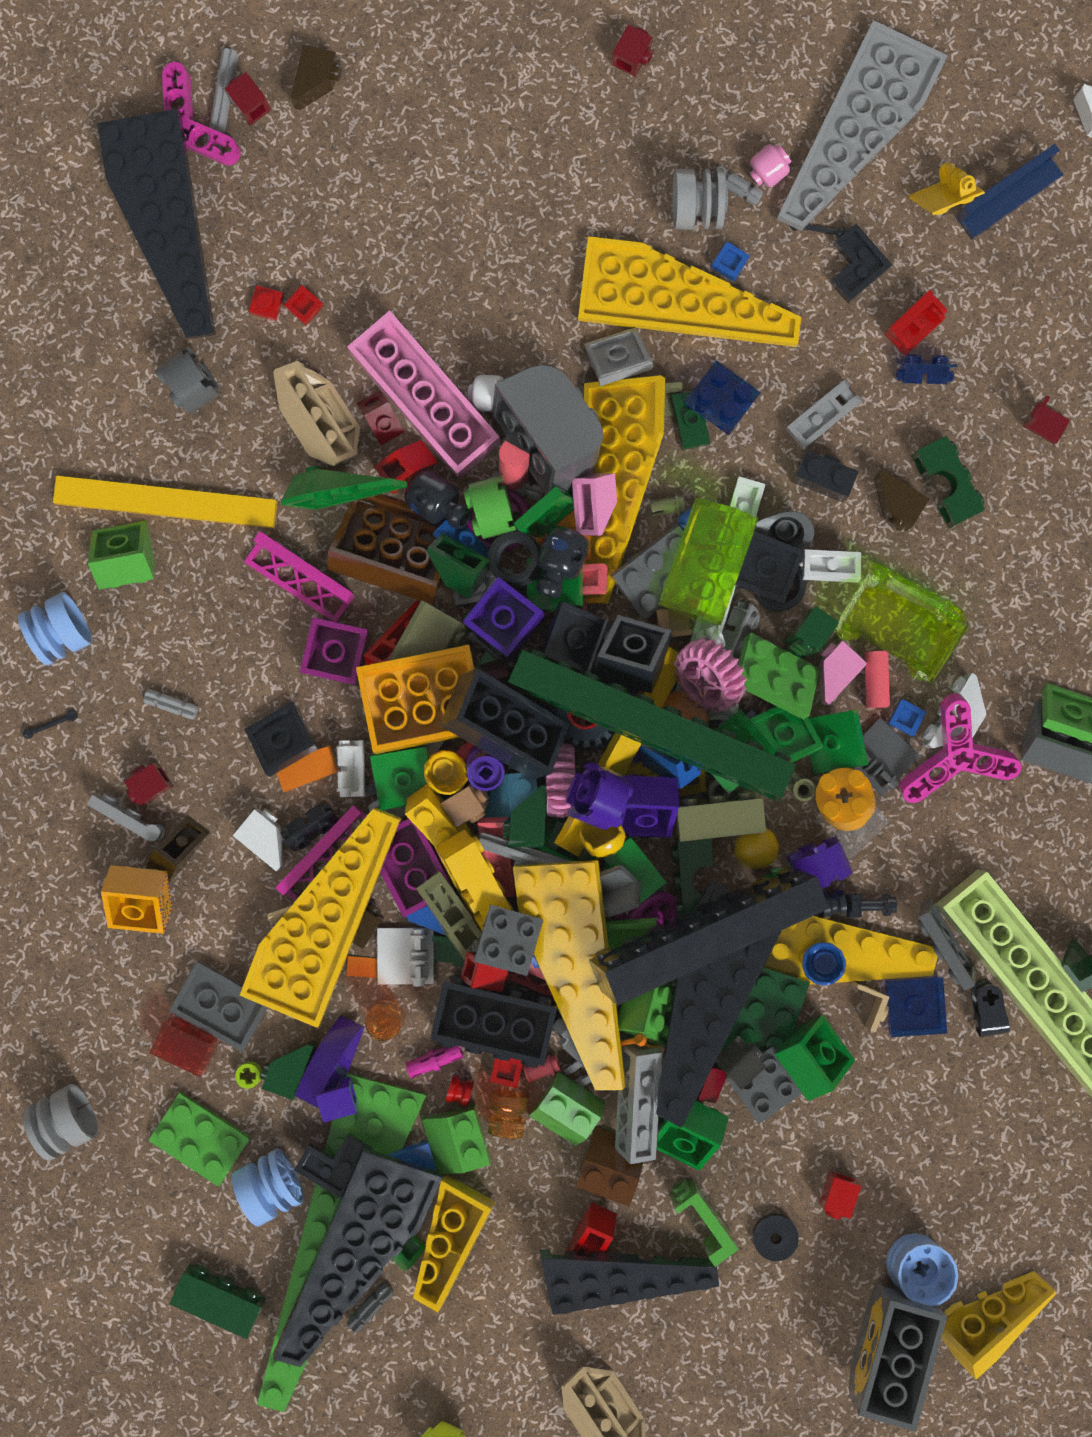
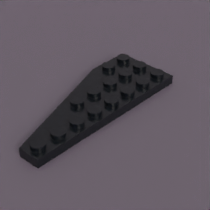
M178 109L97 123L106 180L185 337L193 339L216 335L181 112Z
M710 880L694 912L701 910L700 907L707 902H718L727 898L726 895L731 890L714 880ZM781 931L677 978L669 1017L667 1042L663 1054L662 1073L659 1079L655 1103V1114L682 1128Z
M364 1147L361 1148L273 1352L274 1360L298 1367L304 1364L323 1342V1337L334 1325L337 1326L343 1319V1314L351 1305L354 1306L382 1274L383 1268L392 1257H396L402 1251V1246L411 1236L414 1237L420 1230L442 1180L440 1172Z

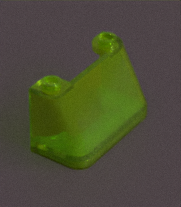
M869 561L861 574V580L859 583H856L837 618V621L840 623L835 628L836 634L843 640H857L861 637L907 662V667L910 669L909 674L916 680L922 682L926 680L932 683L968 630L967 614L955 604L875 561Z

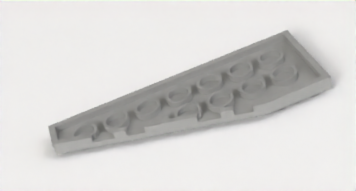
M873 20L777 220L802 231L922 109L948 55Z

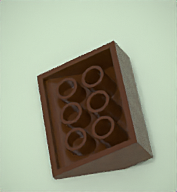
M382 495L351 501L328 550L327 570L433 605L442 584V579L427 552V548L436 539L433 533L441 524L433 525L427 520L421 521L418 514L412 511L406 503Z

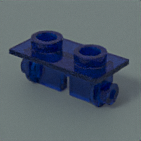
M913 354L905 355L904 359H896V362L902 366V369H897L896 380L901 381L902 384H922L923 373H927V384L947 385L948 382H953L954 372L950 371V367H957L956 363L949 361V356L933 355L932 360H921V355Z

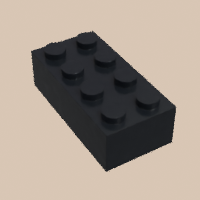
M476 668L459 676L440 726L527 777L537 779L551 775L569 723Z

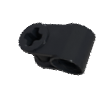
M986 980L976 982L975 986L971 988L974 1020H977L978 1027H976L978 1036L981 1038L1009 1033L1010 1026L1002 991ZM987 995V1000H984L982 996Z

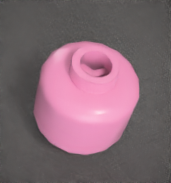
M768 144L751 158L750 165L753 170L749 174L758 186L764 183L767 187H773L790 172L789 164L792 161L779 144L776 147Z

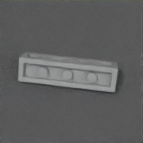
M632 1044L621 1046L626 1087L623 1090H618L615 1149L629 1164L656 1160L658 1115L654 1113L659 1079L661 1077L662 1052L657 1048L637 1050Z

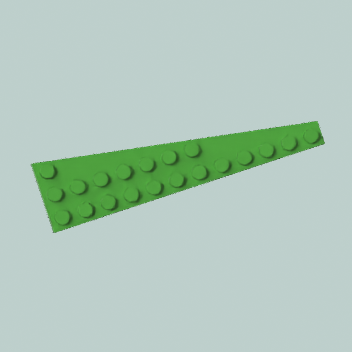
M347 1073L346 1078L351 1076L359 1102L357 1113L332 1120L324 1151L335 1157L349 1133L372 1146L373 1151L385 1155L401 1150L427 1093ZM315 1184L257 1403L259 1406L285 1412L307 1360L301 1367L274 1360L273 1352L340 1199Z

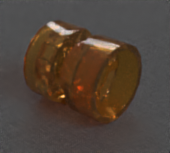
M393 999L377 1001L365 1017L367 1033L378 1041L393 1039L405 1022L403 1007Z
M493 1091L490 1109L495 1113L489 1117L488 1133L495 1137L507 1139L524 1137L525 1119L521 1115L526 1113L528 1095L515 1091Z

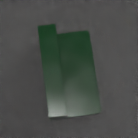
M1073 939L1069 942L1061 966L1082 993L1092 988V954L1088 955L1079 942Z

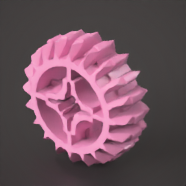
M702 638L690 642L679 652L677 660L674 662L677 668L674 674L679 677L676 683L682 685V693H687L689 701H695L697 708L703 706L706 712L713 711L717 714L730 710L741 700L744 691L747 689L744 685L747 678L742 675L744 668L740 667L737 663L739 659H734L731 655V650L726 651L723 643L716 644L714 639L706 640Z
M565 742L562 743L551 775L546 776L547 814L549 817H569L567 810L571 811V805L566 803V797L571 781L575 776V748L572 744H565Z

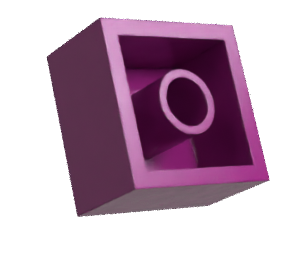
M312 617L300 673L359 687L356 667L364 666L365 660L363 655L368 650L371 632L367 629Z

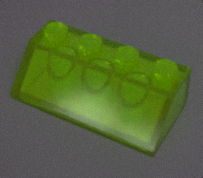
M695 498L659 605L704 624L721 625L758 518L734 507Z

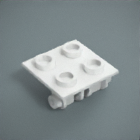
M377 928L378 985L413 984V986L419 987L424 986V984H434L433 930L428 928Z

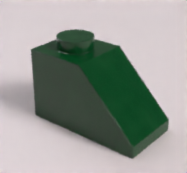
M443 533L428 546L427 552L444 584L469 599L483 584L490 560Z
M540 786L511 811L509 821L504 820L503 838H508L507 847L542 849L545 838L547 786Z
M311 1040L275 1057L271 1064L266 1063L260 1079L264 1080L261 1089L294 1100L317 1042Z

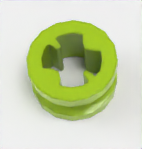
M245 1062L235 1073L236 1082L242 1088H253L261 1080L262 1069L255 1062ZM245 1068H250V1072L256 1073V1077L252 1078L253 1082H248L246 1077H242V1073L246 1071Z

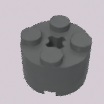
M187 346L159 365V368L155 370V374L164 385L167 384L172 392L169 393V396L178 408L183 406L190 414L219 396L221 392L218 391L220 387L205 363L201 364L199 361H195L194 358L198 355Z

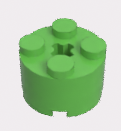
M502 475L468 484L469 489H466V492H464L468 509L474 508L475 516L473 517L472 524L475 535H482L483 539L517 530L514 523L510 524L509 522L513 521L512 516L514 515L506 486L499 485L500 482H503Z

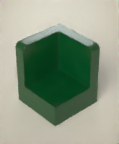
M434 933L432 937L434 961L452 963L454 967H463L464 961L448 937L441 933Z

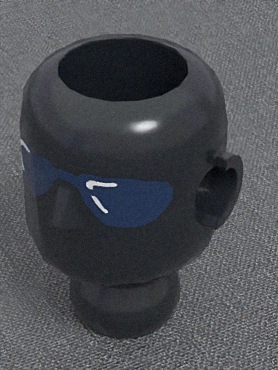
M431 470L420 471L407 484L404 500L407 506L418 514L421 521L427 520L433 525H439L447 520L448 524L455 529H461L469 522L471 511L466 504L459 503L457 488Z
M554 526L548 531L536 561L539 568L545 571L544 576L536 584V590L539 593L557 599L562 594L563 580H573L578 577L589 552L590 542L588 538L562 526Z

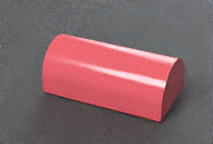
M505 441L499 450V475L503 477V482H500L502 486L505 485L506 489L517 490L528 479L530 455L508 441Z
M864 652V659L867 663L865 666L866 708H887L890 706L888 652Z

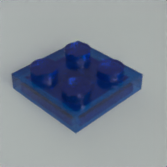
M716 360L684 403L727 435H730L761 392Z
M942 976L885 979L886 995L890 997L887 1003L889 1007L887 1018L890 1037L947 1034L944 979Z

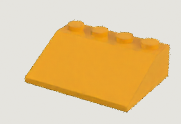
M469 645L356 667L372 751L375 755L459 738V736L440 726V723L459 676L474 669Z

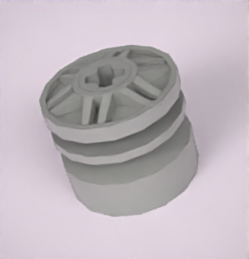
M704 168L701 182H697L694 169H675L673 178L674 230H693L696 216H701L703 229H709L711 216H713L714 229H722L728 208V186L725 180L724 168H715L713 181H711L710 168Z
M74 1084L67 1085L52 1093L50 1099L45 1097L37 1101V1103L25 1107L23 1111V1124L28 1139L36 1152L45 1160L51 1161L61 1154L69 1152L72 1146L78 1147L98 1135V1121L91 1105L89 1104L77 1110L78 1107L89 1101L85 1093Z

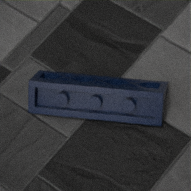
M1053 144L987 190L985 194L980 195L964 206L956 219L971 240L1063 176V173L1053 161V158L1059 152L1056 144Z

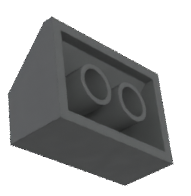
M1035 701L1021 743V760L1092 784V743L1081 741L1075 737L1043 727L1042 703Z

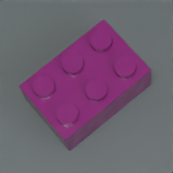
M410 819L399 823L380 871L404 918L427 906L416 888L440 871L453 891L456 890L434 845Z

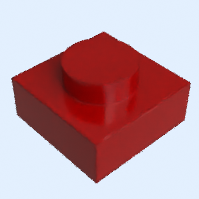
M256 285L249 313L277 321L284 298L283 292Z
M301 285L284 304V307L301 323L307 326L324 305L316 296Z
M495 1058L490 1082L517 1088L523 1066L521 1060L510 1058V1061H504Z

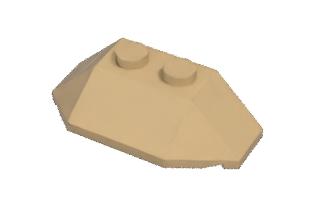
M299 361L275 369L273 373L279 410L308 455L333 466L356 457L358 454L360 426L331 381L315 371L305 368L304 364Z
M581 1366L561 1386L564 1411L581 1437H646L645 1420L613 1371Z

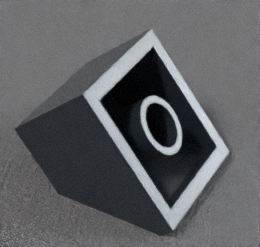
M618 615L597 656L598 677L652 694L662 672L672 630Z

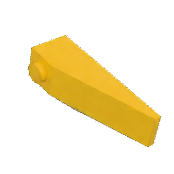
M1035 1271L1003 1283L1001 1291L989 1296L986 1291L977 1294L979 1300L964 1306L962 1301L954 1303L944 1311L947 1319L941 1339L955 1359L975 1379H978L1004 1354L1056 1295V1291Z

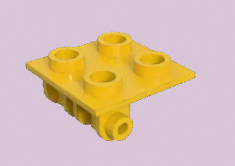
M947 162L939 168V183L908 196L909 199L932 215H940L946 213L951 207L970 203L975 197L985 193L984 190L976 186L973 176L967 175L965 171Z

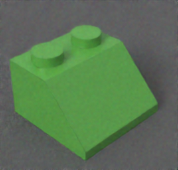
M147 520L92 530L88 566L99 590L117 588L121 585L136 582L143 583L154 579L155 561Z
M557 1072L533 1107L529 1117L577 1146L588 1138L600 1121L606 1102L565 1075Z
M476 1103L467 1105V1108L460 1107L422 1119L437 1172L441 1174L465 1173L491 1164V1153Z

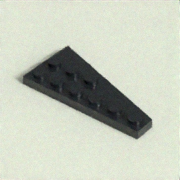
M540 1249V1258L553 1315L719 1287L717 1266L715 1267L709 1258L681 1257L678 1261L664 1260V1256L653 1255L652 1260L639 1259L638 1254L594 1252L590 1256H576V1251L565 1250L564 1255L550 1254L548 1249Z

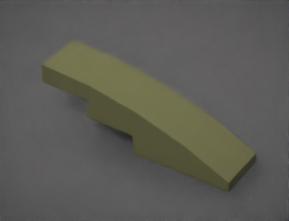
M439 871L419 885L416 890L460 957L465 961L467 951L474 952L472 951L473 941H479L482 933Z

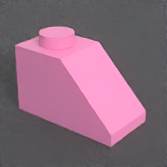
M593 473L588 476L574 478L572 487L576 532L582 535H602L617 503L615 473Z
M844 641L838 642L836 645L831 642L821 653L824 658L819 662L820 700L824 706L830 705L867 665Z

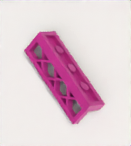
M259 531L253 539L256 545L244 563L332 622L338 623L355 598L354 594ZM263 548L271 554L273 565L261 567L253 561ZM276 558H278L279 560H281V561L284 562V563H279V564H277V563H276ZM290 566L294 569L296 580L283 582L279 579L277 568ZM274 569L275 576L267 570ZM298 572H299L300 574H302L303 576H305L306 578L299 579V574H298ZM314 582L317 584L319 595L313 597L304 596L300 583ZM297 584L298 591L292 588L290 585ZM321 588H323L324 590H326V591L329 592V593L322 595V590H321ZM335 596L343 602L335 615L325 610L324 598ZM320 599L321 606H319L313 601Z
M353 805L277 885L276 889L283 896L287 894L295 902L299 897L292 890L299 881L312 882L314 879V865L318 861H330L333 857V845L337 841L347 840L353 833L352 825L359 817L364 820L367 815L357 805ZM349 829V837H342ZM329 850L330 857L322 858ZM310 871V878H303Z

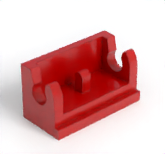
M931 290L922 296L885 333V336L904 356L909 354L946 318L944 316L947 312L946 307L933 295L934 293Z

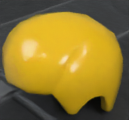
M441 750L432 754L424 765V777L427 785L440 794L451 795L461 791L468 780L465 761L453 751Z
M586 823L579 833L587 852L596 857L614 855L623 847L626 837L621 824L618 827L611 826L608 829H600Z
M766 828V832L740 835L736 839L734 855L739 864L747 869L760 870L766 868L778 857L779 842L775 834L768 828Z

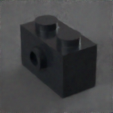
M807 450L800 459L792 483L843 503L849 497L859 471L840 464V460L830 455L822 457Z

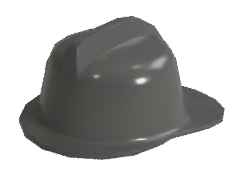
M782 510L757 521L750 528L747 541L753 530L803 550L811 543L814 537V526L805 514L797 511Z

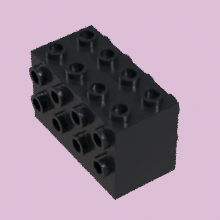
M454 974L452 978L443 981L430 1037L431 1040H436L437 1045L453 1048L454 1045L465 1047V1051L474 1054H482V1052L491 1053L493 1058L510 1061V1058L521 1060L522 1065L537 1068L538 1065L544 1066L557 1010V1004L552 1002V996L537 993L536 998L526 996V990L509 987L508 991L503 990L502 992L471 988L462 981L463 978H460L461 975Z

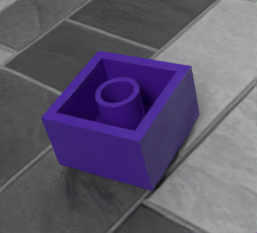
M498 577L464 619L463 623L511 661L546 616L542 610Z
M635 774L624 775L628 782L633 784V793L627 801L621 823L625 836L671 838L679 809L678 778H668L666 776L647 777Z

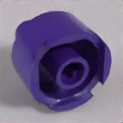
M587 763L583 766L587 769L582 774L577 772L568 789L566 803L571 805V811L567 810L568 814L572 818L600 829L620 826L624 817L623 811L633 793V784L629 783L622 774L596 763Z
M836 834L822 839V843L817 845L809 842L798 847V851L786 855L789 867L817 876L821 888L831 885L830 882L836 880L837 877L841 881L850 876L853 870Z

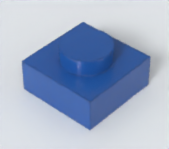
M726 241L711 268L735 282L749 260L750 255Z
M899 699L887 724L914 737L927 712L903 699Z

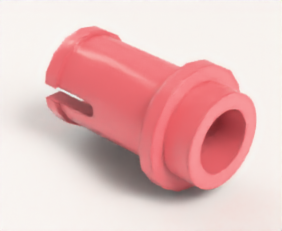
M550 1054L546 1055L544 1066L538 1065L537 1068L523 1066L529 1083L550 1074L555 1076L556 1072L561 1071L557 1056H551Z

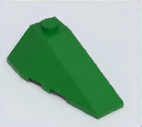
M312 466L305 468L304 473L294 475L281 499L282 506L320 510L406 488L407 482L383 477L322 470L321 466Z

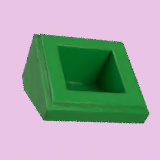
M416 1235L414 1237L411 1236L402 1246V1251L396 1257H392V1260L403 1271L409 1270L426 1249V1246Z

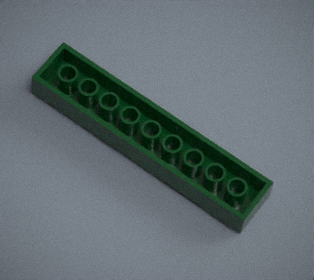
M532 649L531 653L522 650L508 681L516 691L779 803L781 802L796 766L791 763V757L775 751L774 755L769 754L763 750V745L752 740H747L746 744L736 740V734L726 729L720 728L719 732L712 730L708 726L709 723L700 718L692 717L691 720H688L681 715L682 712L671 706L665 705L664 709L657 707L653 699L642 694H638L637 698L631 696L627 692V688L616 683H611L610 686H607L600 681L601 678L587 671L584 672V675H581L574 670V666L558 660L557 664L547 659L548 656L540 651Z

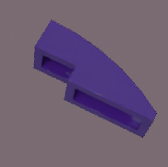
M339 1016L313 1055L295 1094L296 1097L318 1108L316 1095L335 1089L339 1080L346 1078L365 1026L344 1016Z

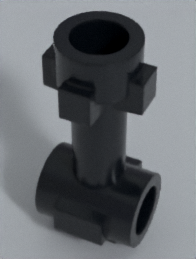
M845 894L847 915L845 917H862V911H882L883 916H891V913H897L896 897H890V894H882L881 900H862V894Z

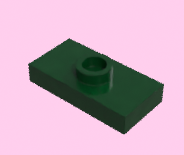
M699 390L671 395L670 399L682 451L710 445L711 442Z

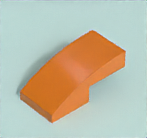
M327 746L310 753L276 774L284 793L340 771L331 746Z

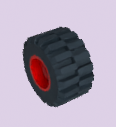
M554 706L551 708L555 716L569 723L564 740L576 748L586 751L590 749L600 750L601 746L605 745L607 747L615 734V732Z

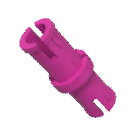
M454 1045L453 1048L442 1047L437 1050L433 1048L428 1050V1054L406 1061L405 1065L410 1078L414 1079L432 1070L439 1071L442 1069L441 1066L458 1059H463L464 1054L461 1046Z

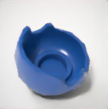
M815 943L803 955L802 968L805 976L815 984L822 986L831 985L837 982L845 972L846 959L842 950L833 943Z

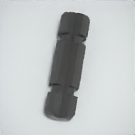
M383 1282L376 1289L377 1291L372 1293L358 1308L357 1313L355 1312L348 1319L347 1325L353 1332L358 1333L365 1326L364 1324L382 1308L384 1302H387L393 1296L394 1290L389 1284Z

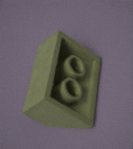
M421 600L388 661L465 646L468 642V634L472 630Z
M751 790L740 791L736 797H726V794L709 795V800L698 801V797L681 798L674 824L675 833L680 842L766 832L763 798Z

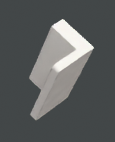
M804 550L805 553L800 563V566H803V580L857 583L861 580V552Z

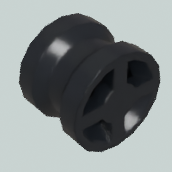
M835 889L832 893L823 891L829 909L821 912L822 918L827 919L836 914L840 917L846 916L847 904L843 889Z

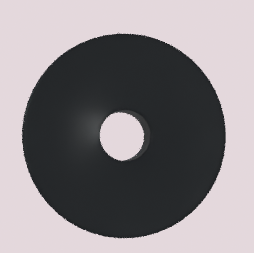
M779 1213L767 1214L757 1221L753 1229L752 1238L755 1248L767 1260L783 1261L789 1258L797 1249L799 1242L798 1231L794 1223L785 1215ZM774 1233H779L780 1239L778 1241H772L771 1235Z

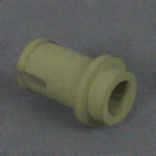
M674 494V497L650 500L652 517L674 513L680 516V513L685 512L683 495L678 496V494Z

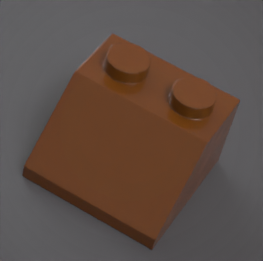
M595 1126L575 1178L576 1187L630 1207L640 1179L643 1162L629 1164L615 1149L616 1133Z

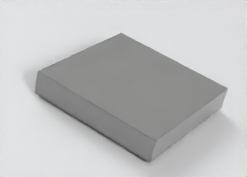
M636 327L584 344L585 352L600 386L653 369L652 360Z

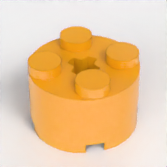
M838 768L824 774L820 778L815 796L817 806L825 821L842 831H853L863 827L876 808L875 795L868 778L861 771L852 768ZM844 796H849L848 803L842 802Z

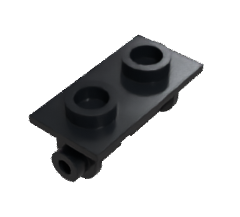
M327 801L323 804L320 802L305 813L309 822L305 824L303 819L298 817L284 826V830L280 834L285 840L283 843L295 852L309 846L311 840L320 834H326L340 819L332 812L333 809Z

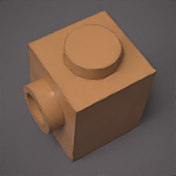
M469 783L461 791L446 797L441 805L455 827H458L468 820L472 824L486 815L484 810L490 803L488 802L489 796L486 791L479 790Z

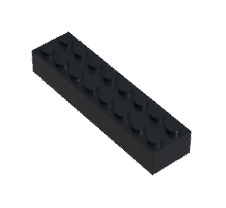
M793 867L780 869L777 875L770 879H758L752 883L750 888L731 891L726 895L727 898L721 901L707 902L700 907L701 910L692 914L690 912L680 914L675 917V921L672 923L653 926L648 930L649 933L641 937L632 936L623 940V945L598 951L596 957L589 959L600 991L618 1006L829 909L818 877Z

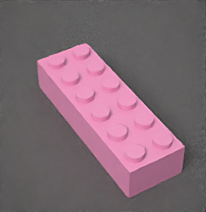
M390 310L347 346L354 360L458 480L501 444L498 434Z

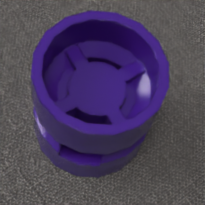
M476 746L469 749L466 755L467 776L472 786L482 791H489L498 787L504 779L503 762Z

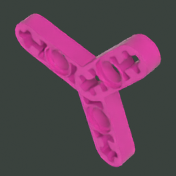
M168 63L162 72L164 111L173 110L172 103L176 98H184V104L178 110L181 112L183 128L190 133L189 137L184 134L186 148L223 165L235 164L241 155L240 147L230 136L193 121L190 74L181 63ZM179 72L181 75H180V76H177V85H176V83H175L172 79L175 78V77H176V73ZM203 134L209 135V142L205 146H197L199 136ZM218 144L220 147L224 149H228L230 147L232 150L230 153L225 152L223 154L220 151V149L216 146Z
M953 693L943 699L940 707L943 749L900 781L899 790L907 802L916 803L923 800L962 770L1002 780H1010L1019 775L1022 765L1016 756L1009 751L973 743L970 705L961 694ZM959 704L956 707V714L958 715V717H955L952 710L955 709V705ZM964 727L960 735L950 736L954 728ZM989 756V760L985 764H976L980 757ZM942 767L939 775L929 776L932 769Z

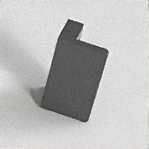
M618 865L600 872L605 918L639 907L641 882L623 866Z

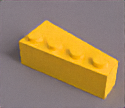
M463 830L435 847L465 908L472 916L473 922L481 933L490 905L514 911L509 901L504 897L505 891L502 885L492 875L495 871L487 858H483L481 853L484 851V848L476 836L471 838Z
M446 1175L440 1183L439 1195L434 1208L433 1220L413 1296L415 1300L436 1312H439L445 1303L496 1201L449 1175Z

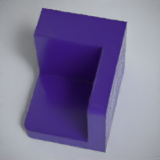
M351 1076L340 1079L338 1088L316 1095L323 1122L357 1113L359 1102Z

